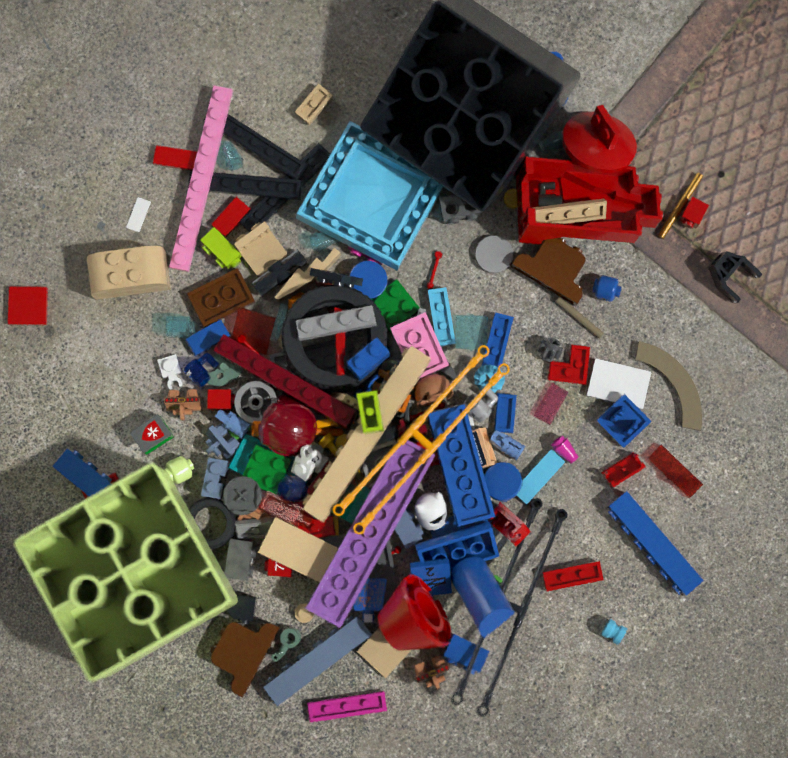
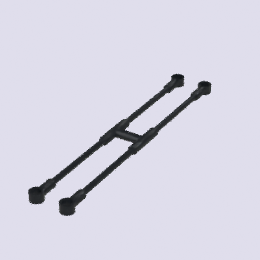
M539 498L533 499L530 503L531 509L526 519L528 529L543 505ZM533 503H539V507H535ZM559 509L555 514L551 536L521 606L508 601L513 611L518 614L489 690L486 691L481 705L477 707L476 712L480 717H485L489 713V705L494 695V688L516 633L522 625L533 597V591L555 536L568 516L564 509ZM558 513H562L564 518H560ZM525 538L517 545L504 579L499 585L503 593L506 591V584ZM482 635L479 637L463 679L460 680L456 692L451 696V703L455 706H459L463 702V694L468 684L467 680L484 641ZM454 696H458L460 698V702H455ZM481 707L486 709L485 714L480 713L479 709Z

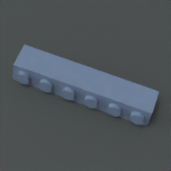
M353 615L343 622L345 624L343 628L339 630L336 627L328 633L329 638L323 642L320 639L312 645L314 649L310 653L304 651L296 657L298 662L294 665L288 663L281 669L282 674L278 677L273 675L265 681L267 685L263 688L276 706H279L372 635L359 616L356 618Z

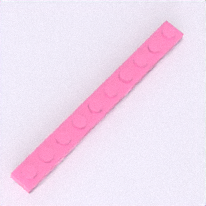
M213 86L169 266L172 269L186 272L190 270L233 90L229 88Z

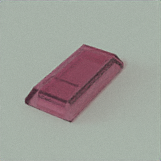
M552 383L534 416L551 425L568 391Z

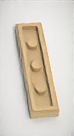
M596 199L533 208L536 210V222L567 224L606 219L607 201L605 199Z

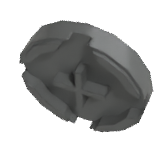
M245 476L236 477L229 481L224 488V504L234 514H250L261 504V488L252 478Z

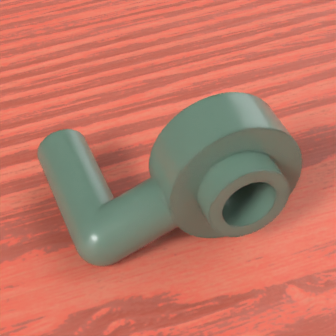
M289 627L281 633L280 640L282 645L272 655L273 661H278L285 655L288 648H293L299 644L301 634L298 629ZM290 633L295 636L294 640L289 638Z

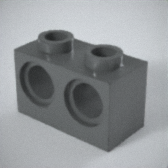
M455 194L439 197L443 223H448V225L457 224L459 220L463 219L467 221L476 220L481 215V211L475 208L471 211L466 210L464 205L467 202ZM454 207L456 213L448 214L446 208Z

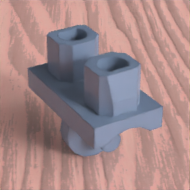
M223 423L215 427L212 425L206 432V436L209 438L205 442L209 446L206 453L209 455L214 452L217 457L222 454L228 460L233 456L240 443L234 437L229 441L223 438L228 433V430L222 426Z

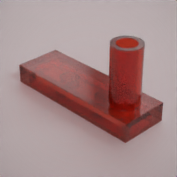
M662 444L647 458L688 498H691L703 485Z

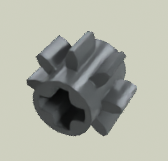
M548 338L547 341L542 340L538 352H541L540 356L542 359L551 362L554 358L559 359L563 348L560 347L561 344L557 339Z

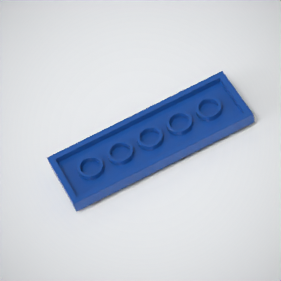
M465 404L432 412L427 416L434 441L466 408ZM466 414L446 436L445 441L436 449L457 527L495 517L469 418Z

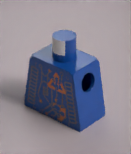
M368 578L353 604L354 611H362V622H374V611L382 610L387 578Z

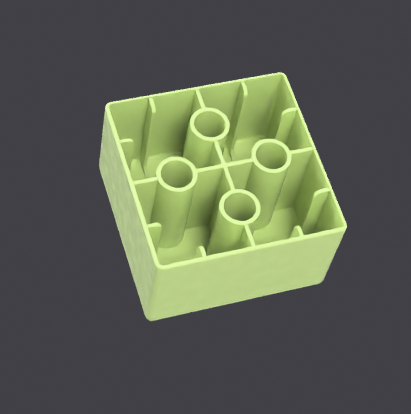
M152 463L15 540V547L89 681L110 677L238 602L237 595L169 473Z

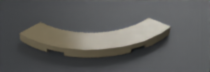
M639 341L635 361L645 363L660 371L672 384L680 399L682 411L681 428L701 431V401L689 373L674 357L664 350Z

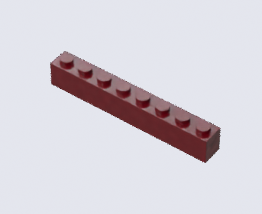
M224 334L213 350L221 358L346 430H349L358 415L355 409Z

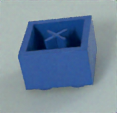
M452 634V638L449 640L450 643L443 653L446 657L445 661L455 666L457 663L464 665L463 670L466 671L476 644ZM482 647L480 648L471 674L474 675L475 671L480 673L490 651Z

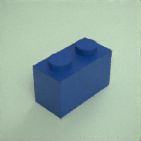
M376 337L347 362V367L361 381L386 360L390 352Z

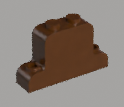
M561 237L545 240L535 257H531L526 253L518 255L511 268L557 296L562 297L575 307L583 296L582 287L574 283V280L585 264V256L580 248L567 245L566 240Z
M232 622L227 626L223 625L219 633L221 636L219 642H214L210 649V653H212L211 661L214 665L234 675L229 685L234 694L241 698L244 697L281 627L273 623H262L258 632H255L237 622Z

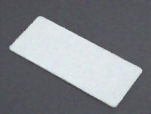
M137 198L126 228L140 232L151 203L150 201Z

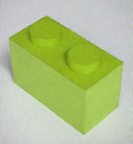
M370 391L357 394L363 433L366 435L384 432L378 392Z

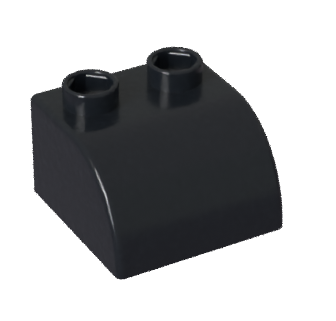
M436 0L423 18L361 122L360 127L362 131L478 211H485L515 177L525 157L531 155L580 80L581 75L579 71L474 0Z

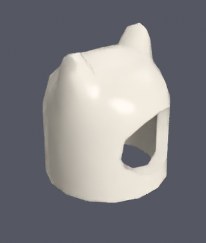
M428 492L422 494L417 499L415 513L419 524L427 530L441 528L448 519V511L442 494L440 492ZM443 515L442 520L439 523H430L431 521Z

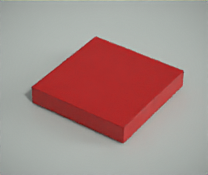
M9 287L8 325L47 326L48 287Z

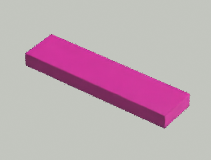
M384 691L307 703L310 723L387 711Z

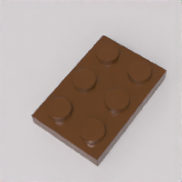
M238 268L187 293L204 328L255 303Z

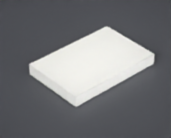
M595 358L586 396L615 403L625 393L639 409H643L651 372Z

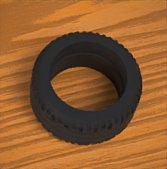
M215 498L200 499L189 508L194 520L197 513L206 507L218 508L226 517L227 526L225 532L217 539L206 540L210 549L220 548L227 544L235 533V514L226 507L222 500Z

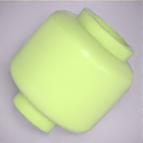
M179 456L168 461L164 470L169 473L175 484H180L192 477L194 466L190 459L186 460L183 456Z

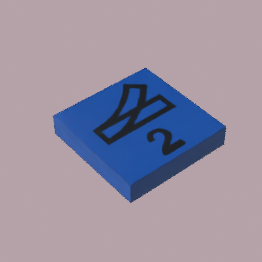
M449 558L410 563L411 574L421 578L432 589L429 592L432 596L452 593Z

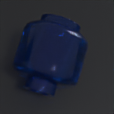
M287 475L278 484V491L284 500L300 501L307 494L308 486L302 478Z

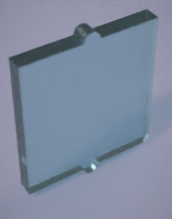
M473 314L470 316L456 315L455 349H469L472 351L482 345L487 346L488 316H474Z

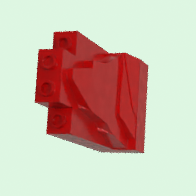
M525 157L516 174L518 242L541 244L543 240L567 237L635 243L638 237L642 235V227L655 228L663 219V210L660 208L662 194L659 193V185L638 184L639 175L636 174V167L628 166L619 172L602 175L573 163V161ZM541 182H555V189L546 190V194L562 195V204L605 199L607 201L606 219L567 224L536 222V210L533 207H539L538 184Z

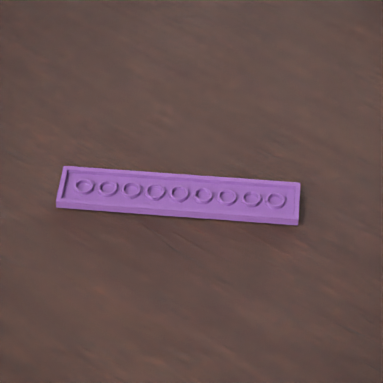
M407 440L388 459L308 603L307 610L341 628L434 459V454L414 471L375 514V518L367 525L364 533L357 535L353 530L354 525L360 523L369 512H372L418 461V458L425 449ZM357 525L355 530L357 532H362L363 527L361 525Z

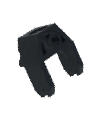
M726 251L720 253L709 265L708 269L715 287L729 300L739 303L740 297L726 284L729 277L739 266L743 267L756 279L760 278L762 273L745 256Z

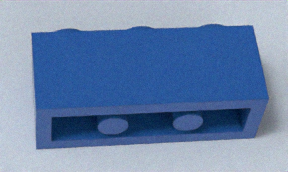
M67 448L52 466L89 497L112 485L110 483L112 479L105 473L100 475L96 472L98 468L90 461L86 464L82 460L84 457L76 450L71 452Z

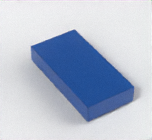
M497 393L498 400L496 402L494 432L497 430L501 433L513 434L517 395Z

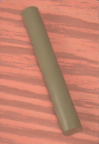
M562 297L556 300L560 307L596 337L600 338L604 334V332Z

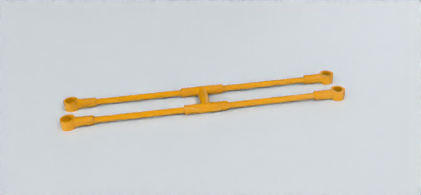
M486 345L478 348L477 353L468 362L465 369L424 414L420 415L397 440L398 442L352 493H349L340 504H336L333 507V513L336 516H342L347 506L355 499V495L411 436L426 448L418 458V461L372 512H369L360 523L354 525L353 530L357 535L364 533L367 525L375 518V514L421 464H424L442 442L445 441L446 436L483 395L503 376L509 373L510 368L507 364L499 365L498 371L489 379V383L432 443L418 431V428L426 421V417L467 372L474 368L482 358L488 356L489 348ZM485 348L487 353L482 355L480 349ZM502 366L507 368L506 373L500 371ZM338 506L342 507L343 509L342 513L337 514L335 512V509ZM357 525H361L363 527L362 532H357L355 530Z

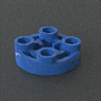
M374 261L360 262L354 266L350 273V276L363 278L362 286L354 285V289L361 291L370 299L380 296L387 286V274L384 268Z
M499 462L490 466L484 474L490 497L500 502H506L514 498L520 492L523 485L518 469L507 462Z

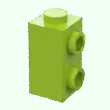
M215 227L200 240L203 244L201 248L208 255L212 253L216 257L214 261L221 268L226 267L229 270L232 267L234 269L240 264L241 253Z

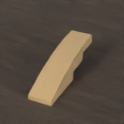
M334 248L323 262L316 258L305 272L298 268L275 296V300L279 303L311 285L317 279V277L309 276L311 268L328 271L339 259L341 253Z

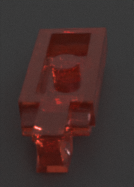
M267 491L258 507L259 510L297 528L300 525L309 529L313 519L305 516L306 512L302 510V507L270 491Z

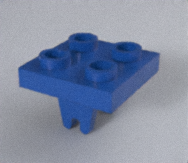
M625 393L597 419V422L623 448L652 422Z

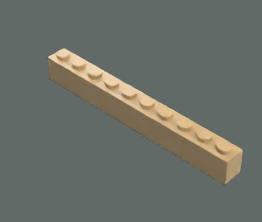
M413 346L409 349L405 348L400 356L401 362L399 365L395 364L389 372L391 377L388 381L384 380L378 389L381 391L378 397L384 431L431 362L430 357ZM361 416L357 420L359 425L356 430L352 429L347 435L346 439L348 442L346 445H341L335 454L337 458L334 463L330 462L325 468L326 475L324 478H319L313 488L316 490L312 496L309 494L303 502V505H305L303 510L323 523L384 433L378 432L365 435L363 433Z

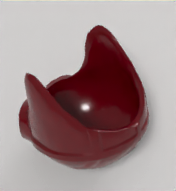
M280 395L277 397L278 403H272L264 411L261 423L258 426V436L261 444L268 446L273 452L282 456H294L300 454L303 446H310L316 437L317 422L315 416L307 407L286 395Z

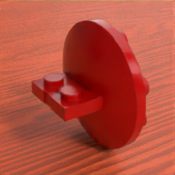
M604 105L596 106L594 112H583L573 116L568 120L562 132L563 147L573 163L602 175L619 172L627 168L636 155L637 143L633 133L623 122L611 116Z

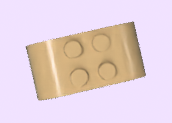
M161 246L134 247L98 252L87 256L91 296L95 300L171 290L167 253Z

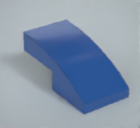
M219 320L193 334L185 341L194 356H197L218 344L223 334L230 337V334L223 322Z

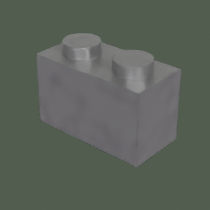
M230 539L224 572L227 578L248 581L249 577H253L254 566H251L252 558L256 557L257 552L254 542Z

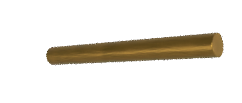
M696 173L657 236L659 238H665L702 180V174Z

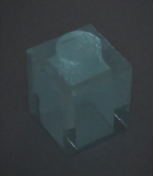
M167 316L166 336L168 338H189L192 333H195V322H192L190 316Z

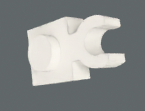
M177 355L159 359L158 364L163 379L169 377L168 388L173 390L172 383L174 381L179 383L180 388L183 387L181 379L177 377L178 374L182 373Z
M309 445L301 448L300 454L296 456L291 472L305 482L311 478L315 463L311 460L317 455L316 450L310 452V454L308 453Z

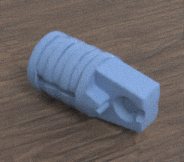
M219 410L215 415L216 418L223 422V427L227 430L229 429L241 439L251 426L250 423L242 420V418L231 411L228 414L223 410Z
M497 430L489 440L500 451L516 461L525 448V445Z

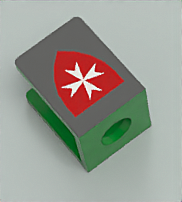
M159 414L130 432L140 450L146 455L174 438V435Z

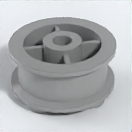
M259 381L246 383L238 390L235 396V409L238 415L250 424L253 421H261L267 407L272 403H278L273 389ZM258 400L260 402L259 405L254 406V401Z

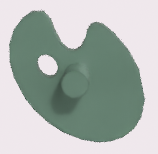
M216 354L210 359V363L216 365L217 369L205 374L204 378L212 386H224L237 379L243 370ZM219 373L224 374L223 378L221 379L217 378V375Z

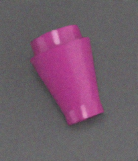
M561 435L551 444L553 451L570 464L578 459L579 456L567 437L565 438Z

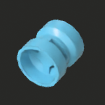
M609 619L602 630L601 636L612 638V642L619 645L626 634L627 628L623 625L618 626L616 621Z

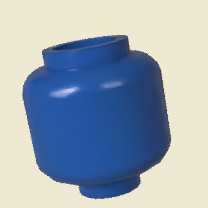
M601 275L599 279H595L592 292L595 293L597 299L612 302L615 297L620 296L622 286H618L619 280L617 278Z

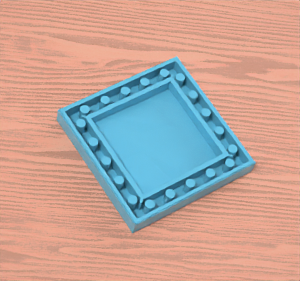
M349 121L297 211L296 219L398 271L440 195L443 186L362 131L359 125Z

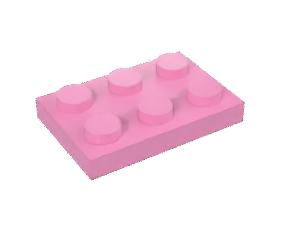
M426 312L390 328L401 354L405 348L409 349L413 346L431 358V362L420 378L449 366Z

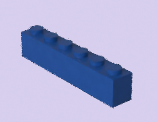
M627 491L607 507L610 510L608 514L615 521L618 519L622 524L621 529L626 535L631 534L635 539L633 543L639 550L643 549L648 554L646 556L648 561L652 565L656 564L661 569L659 571L660 575L665 580L669 579L673 583L671 587L678 595L687 596L704 581Z

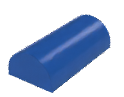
M490 521L415 544L420 562L449 558L450 572L460 561L469 557H479L484 561L500 557Z
M466 558L453 568L451 581L478 631L484 638L515 614L487 563L482 558Z

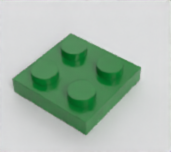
M397 279L387 286L380 296L371 299L380 309L386 323V328L390 333L392 332L391 327L407 321L420 308Z
M256 445L242 476L252 478L262 490L277 495L279 486L281 487L292 459Z

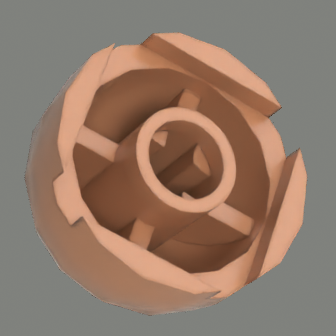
M434 373L418 380L414 390L417 405L419 403L421 406L432 405L450 385V381L445 376ZM453 389L447 394L446 400L454 395Z

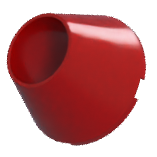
M413 574L406 576L378 614L380 630L387 642L397 651L444 647L450 643L448 640L452 638L451 626L446 612L439 599L435 601L429 593L432 589L421 578Z

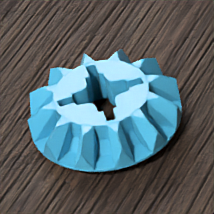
M484 365L477 369L474 380L479 390H482L489 383L485 381L486 377L489 376L491 379L498 371V367ZM505 376L490 388L494 393L499 389L501 390L505 382Z

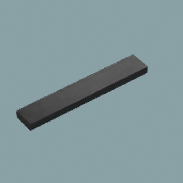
M227 115L223 131L225 136L292 179H299L307 164L231 115Z
M320 143L301 160L307 164L306 169L298 179L303 181L302 187L325 165L330 156V153ZM286 175L283 179H292V178ZM264 197L239 223L248 232H251V228L259 222L262 224L264 221L267 223L290 199Z
M190 170L189 184L193 172L192 170ZM213 172L209 192L301 200L303 181Z

